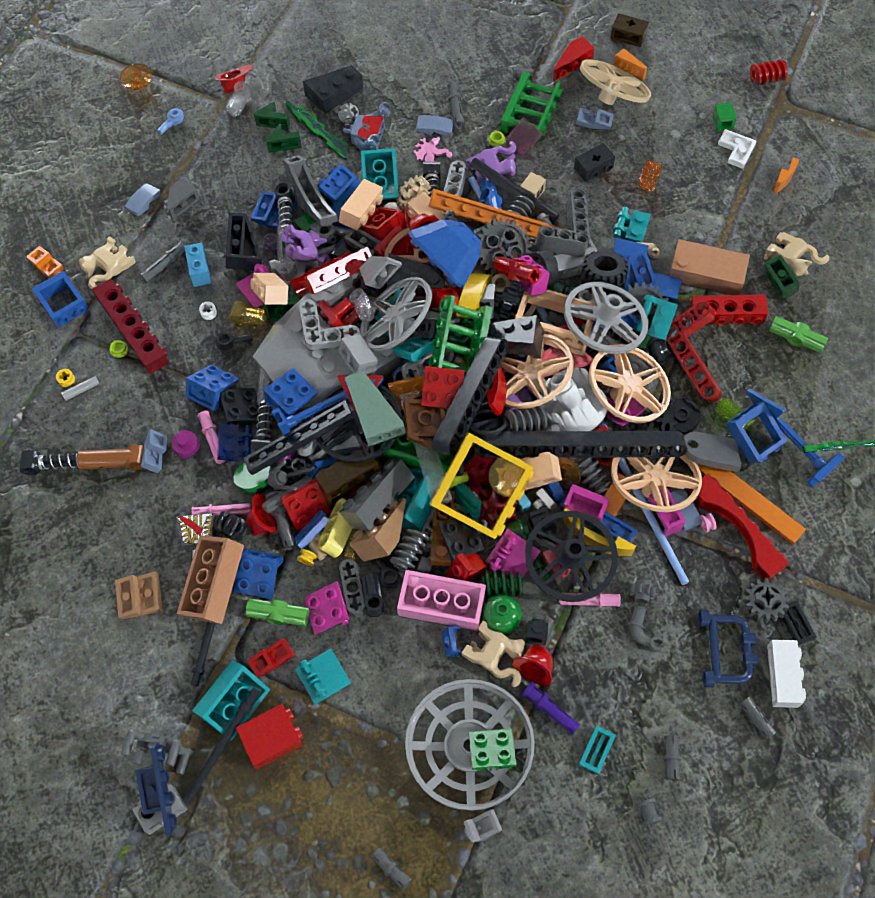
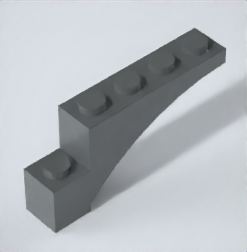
M300 155L283 159L286 178L293 184L296 204L321 226H330L333 222H337V214L329 207L320 194L307 168L305 159Z

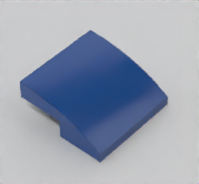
M262 191L250 219L260 225L279 230V208L275 193ZM296 200L290 206L292 208V211L290 212L292 215L297 206Z

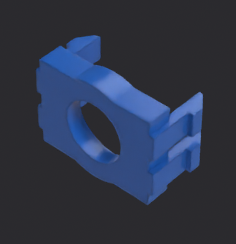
M459 626L446 627L442 631L446 657H458L462 654L463 650H457L454 635L460 629Z

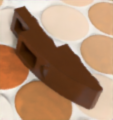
M447 490L441 502L453 510L455 491ZM435 507L430 565L450 566L451 556L438 522L453 517Z

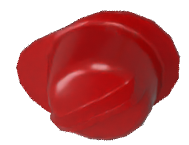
M244 65L217 75L215 80L221 82L225 93L236 92L244 86L245 74L250 72L253 66Z
M256 494L253 497L252 510L247 516V523L251 528L253 536L263 535L268 532L272 533L277 530L275 518L270 513L265 512L262 506L266 502L265 495Z

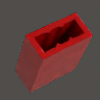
M283 704L236 727L256 770L303 746L300 739L304 737L299 727L294 728L291 722L295 718L290 708L285 709Z

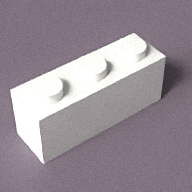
M772 640L767 645L773 707L798 708L806 699V692L802 688L801 681L804 678L803 668H800L799 662L802 656L801 648L798 647L797 640Z

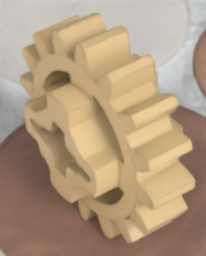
M416 175L414 179L410 177L408 182H404V186L399 187V199H396V203L405 210V208H408V202L423 192L427 195L430 194L428 192L431 189L430 183L422 176L418 177Z

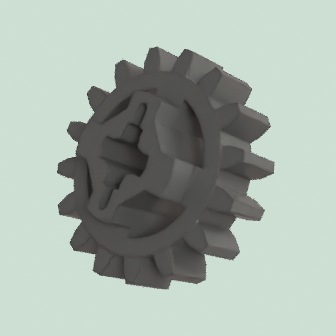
M765 578L764 583L757 579L756 585L751 583L749 589L745 591L746 596L743 600L744 603H747L745 609L751 610V617L756 614L758 616L757 621L765 618V622L768 623L769 618H772L776 622L778 616L783 618L785 612L788 611V604L790 602V598H786L788 591H782V584L776 586V580L769 583L768 578Z

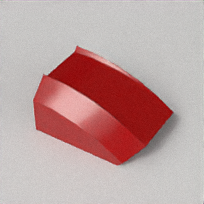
M377 207L373 215L368 216L366 224L362 225L360 229L382 241L396 225L404 230L407 222L402 210Z

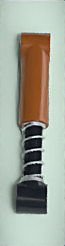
M130 445L122 449L83 450L76 453V455L67 454L61 456L60 454L58 456H52L51 454L50 456L41 455L38 451L25 450L21 453L20 472L25 475H37L42 469H49V467L54 469L62 467L65 469L68 466L71 468L78 466L80 470L125 467L132 470L144 469L141 467L144 446Z

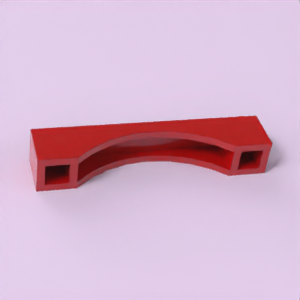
M709 473L702 477L700 492L694 500L698 507L721 515L739 530L749 547L752 568L763 581H765V578H768V581L781 573L789 564L784 554L776 550L772 541L760 532L755 522H751L746 516L744 509L735 504L732 496L720 487L716 478L711 477ZM689 489L687 494L690 496L694 489Z

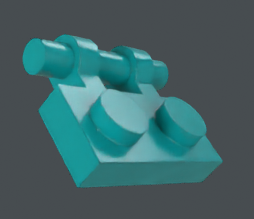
M622 207L617 216L618 222L613 228V237L620 238V235L626 236L625 240L643 242L651 214L634 210L633 214L629 215V209ZM625 222L630 223L628 228L624 227Z

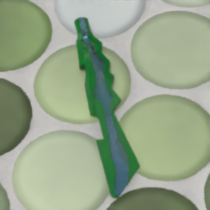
M291 101L286 102L285 106L292 111V114L300 122H304L307 128L316 136H321L327 141L326 145L343 159H347L348 144L325 131V125L317 122L316 117H313L310 112L305 111L303 107L296 106Z
M875 439L861 442L854 440L849 442L840 441L803 445L802 452L815 453L847 450L861 446L875 447Z

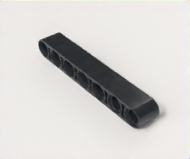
M487 336L483 340L433 438L432 448L435 452L455 455L508 351V341L505 338Z

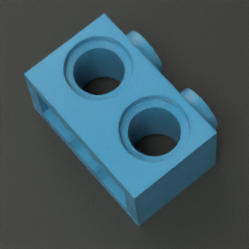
M197 243L184 246L193 286L211 284L203 244Z

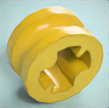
M62 369L56 374V380L62 387H70L75 382V377L69 369Z
M301 549V555L297 556V560L307 566H313V560L317 558V555L309 550Z

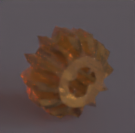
M648 160L640 174L639 187L646 191H653L662 173V165L656 161Z

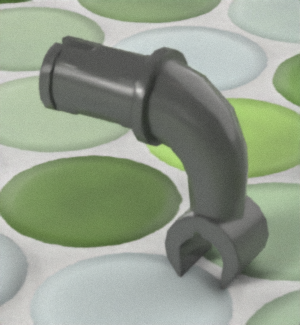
M635 606L631 621L627 624L632 638L638 643L648 646L650 651L659 652L662 648L655 646L654 642L661 644L664 640L659 636L650 638L643 633L644 627L642 624L646 608Z

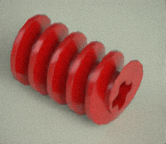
M779 59L777 61L752 64L750 67L751 82L756 80V83L759 85L762 79L764 84L767 83V80L772 83L774 77L777 82L780 81V77L783 81L786 80L788 71L786 61Z

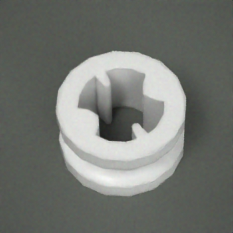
M204 302L200 305L199 311L203 319L211 320L216 317L217 310L212 302Z

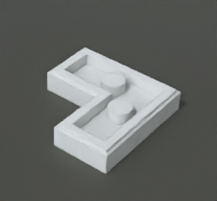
M725 129L718 145L733 150L727 163L744 169L757 141Z

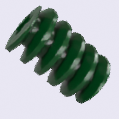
M488 570L484 571L482 584L486 585L485 590L488 596H491L494 590L496 595H499L501 591H503L504 595H508V592L511 591L513 597L519 591L520 597H522L523 577L520 571H517L515 577L512 571H509L507 577L504 571H501L499 576H497L496 570H493L491 576H489Z

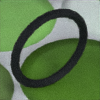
M488 409L478 410L477 413H476V415H479V414H494V415H496V414L493 412V410H488ZM501 413L499 417L503 420V425L493 431L476 430L471 425L469 430L479 435H494L506 428L507 419Z

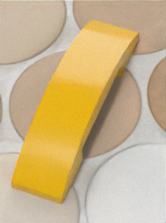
M472 273L464 285L458 305L476 311L479 308V301L486 285L490 284L492 280V275ZM456 313V317L474 319V318H471V317H468V316H465V315H461V314Z
M563 517L562 520L570 530L573 517ZM577 518L573 532L576 537H578L580 518ZM584 527V543L589 546L610 547L605 537ZM619 536L615 541L618 556H632L636 545Z

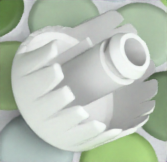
M573 368V375L566 387L552 400L539 406L546 413L548 427H551L552 424H559L560 431H591L604 419L607 409L600 403L592 390L589 372L585 368ZM567 369L556 373L546 381L548 394L560 385ZM599 389L600 393L602 394V396L604 397V399L607 401L606 395L603 393L602 390ZM541 391V394H540V396H541L542 398L545 397V394H544L543 391Z

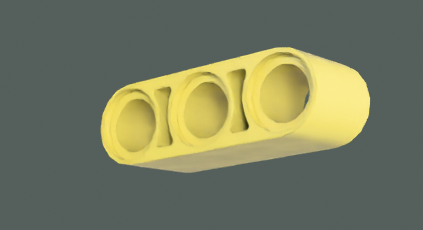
M341 498L335 504L329 517L330 521L326 524L317 545L319 549L334 558L338 557L343 551L352 527L339 512L347 501L344 498Z

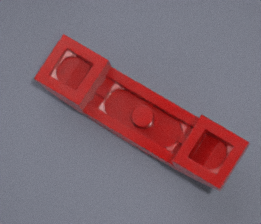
M501 366L492 381L493 388L487 391L489 407L497 416L501 415L507 394L506 379Z

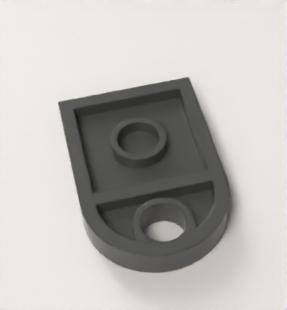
M690 432L685 435L684 439L688 448L685 456L689 460L700 465L739 472L741 462L738 444L735 439L702 432Z

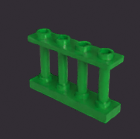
M523 71L501 119V131L507 133L509 127H520L536 132L535 141H539L540 137L545 135L546 124H549L551 121V112L555 111L557 99L561 98L563 89H560L561 82H557L555 89L532 83L529 80L530 73ZM531 89L549 94L551 98L547 101L526 95V90ZM526 101L546 107L544 113L520 107V103ZM518 113L540 119L539 125H534L517 120L514 116L515 114L518 115Z
M450 295L444 297L440 303L441 313L436 323L437 333L432 344L434 349L429 360V366L465 370V378L483 340L488 335L493 308L483 306L477 308L476 311L454 304L455 296ZM452 312L474 318L473 329L450 323ZM453 331L469 336L471 339L470 347L467 348L447 342L448 332ZM445 349L467 355L466 366L444 361Z

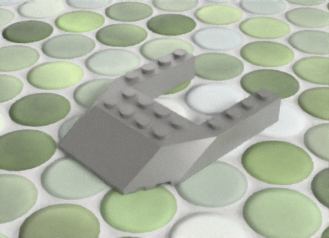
M360 271L315 294L310 292L305 295L274 324L253 355L255 361L272 382L294 368L317 390L318 395L298 410H305L319 404L330 391L341 385L337 377L338 375H350L352 373L339 354V347L311 350L306 347L299 305L303 300H313L317 307L320 328H330L322 319L323 316L320 313L322 309L318 303L324 299L331 308H334L345 297L350 299L361 294L354 291L352 286L353 279L358 275L362 276ZM306 307L307 315H311L310 308ZM312 321L306 323V326L309 328L316 325ZM415 331L412 335L408 336L404 341H402L398 345L417 336V332ZM311 334L312 342H316L314 334ZM331 334L327 338L334 341L338 336ZM394 347L384 351H373L378 362L376 365L366 368H372L373 370L372 373L367 375H382L384 377L397 369L404 358L395 356L393 352Z

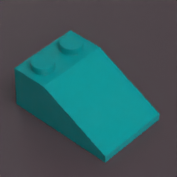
M395 148L361 151L363 180L366 179L383 187L381 194L383 195V200L399 199Z

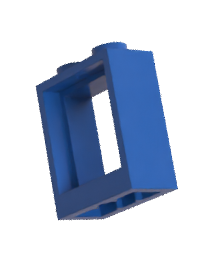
M64 271L32 288L57 328L89 310L85 300ZM69 287L77 300L54 313L45 300Z
M764 402L752 404L725 423L748 462L761 463L768 458V454L782 448L781 445L787 441ZM756 416H759L773 439V442L757 452L743 428V425Z

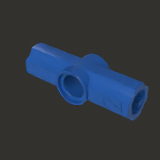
M483 178L480 181V202L501 209L502 197L497 194L495 183L488 178Z

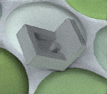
M494 809L464 821L465 834L472 843L480 842L502 831Z

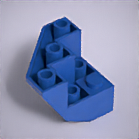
M445 219L411 230L408 233L412 238L410 242L417 249L421 248L429 257V262L434 267L438 266L448 276L446 279L451 285H458L462 289L480 257L481 240L463 222Z

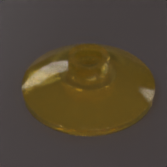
M501 457L490 468L489 482L498 494L510 497L525 469ZM512 473L514 476L511 481L506 479V475ZM529 477L526 483L524 484L521 492H523L529 483Z

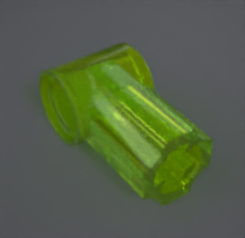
M726 397L720 401L715 410L730 421L745 409L740 408L731 399ZM756 417L743 425L745 431L756 421Z

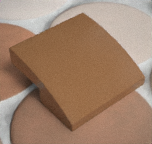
M154 571L138 577L131 575L115 580L119 619L134 618L163 611L159 573Z

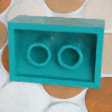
M409 468L415 477L404 491L399 495H395L394 498L395 500L406 499L402 527L421 530L426 523L430 511L433 509L430 502L435 494V490L440 485L439 481L442 477L432 468Z
M232 660L193 709V712L223 735L239 711L240 703L245 701L252 688H256L260 693L252 704L253 708L249 715H245L240 725L248 720L270 691V688L243 665ZM237 730L235 731V733H234V735L232 736V738L230 739V741H232V739H233V738L235 737V735L238 733Z

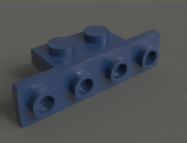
M158 742L150 747L153 766L138 768L135 772L143 815L161 811L165 835L168 836L177 827V818L175 814H172L171 809L173 796L171 792H168L169 774L167 770H164L163 764L165 752Z

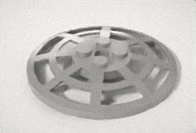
M465 679L456 680L438 687L420 702L410 718L406 731L405 747L410 771L424 792L447 807L457 810L475 811L496 806L507 800L519 789L531 768L535 742L529 717L521 704L511 694L493 683ZM464 688V701L451 704L442 711L432 702L446 692ZM473 688L490 691L503 698L505 702L496 710L485 703L473 701ZM513 707L524 725L527 739L514 740L513 736L514 749L527 748L524 768L516 782L506 775L509 768H498V770L492 768L490 772L494 775L493 778L486 782L475 784V772L477 771L472 770L471 751L465 750L463 746L469 740V732L492 730L498 722L502 725L503 729H511L503 716ZM465 708V720L453 724L446 717L455 710ZM473 708L484 710L490 713L492 717L485 724L474 720ZM427 709L435 718L428 728L425 742L412 741L416 723L422 712ZM440 723L448 731L444 742H432L434 731ZM412 750L426 752L428 764L435 774L427 784L421 778L416 768ZM432 751H445L449 762L441 770H439L434 761ZM455 768L466 772V785L454 782L447 776ZM498 781L508 788L504 794L494 800L476 804L475 791L489 788ZM443 782L453 789L467 791V804L449 801L435 793L433 789Z

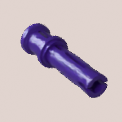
M533 681L522 693L521 696L523 698L526 697L530 700L537 710L542 709L571 735L581 725L549 699V694H544L540 691Z

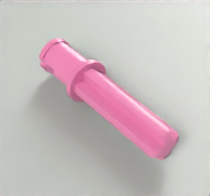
M209 411L200 412L197 417L203 428L201 431L207 438L215 462L222 464L226 461V456L215 431L216 425H213Z
M209 504V506L192 507V515L214 513L217 517L221 511L234 515H247L251 511V504L219 506Z
M601 592L596 597L586 601L566 602L559 600L560 605L599 606V608H602V606L620 607V594H602ZM563 593V594H568V595H580V594H583V593Z

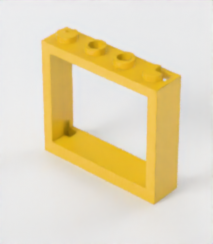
M467 432L430 505L496 539L497 535L501 536L505 529L504 522L506 518L512 516L515 510L513 505L516 499L520 500L525 490L522 488L526 482L529 483L534 475L532 469L534 467ZM473 442L524 469L492 530L441 503Z

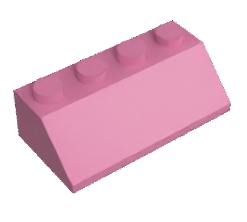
M406 570L397 606L398 616L478 631L486 585Z

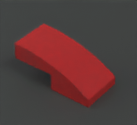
M281 638L267 650L262 649L247 660L256 677L260 678L296 656L287 640Z

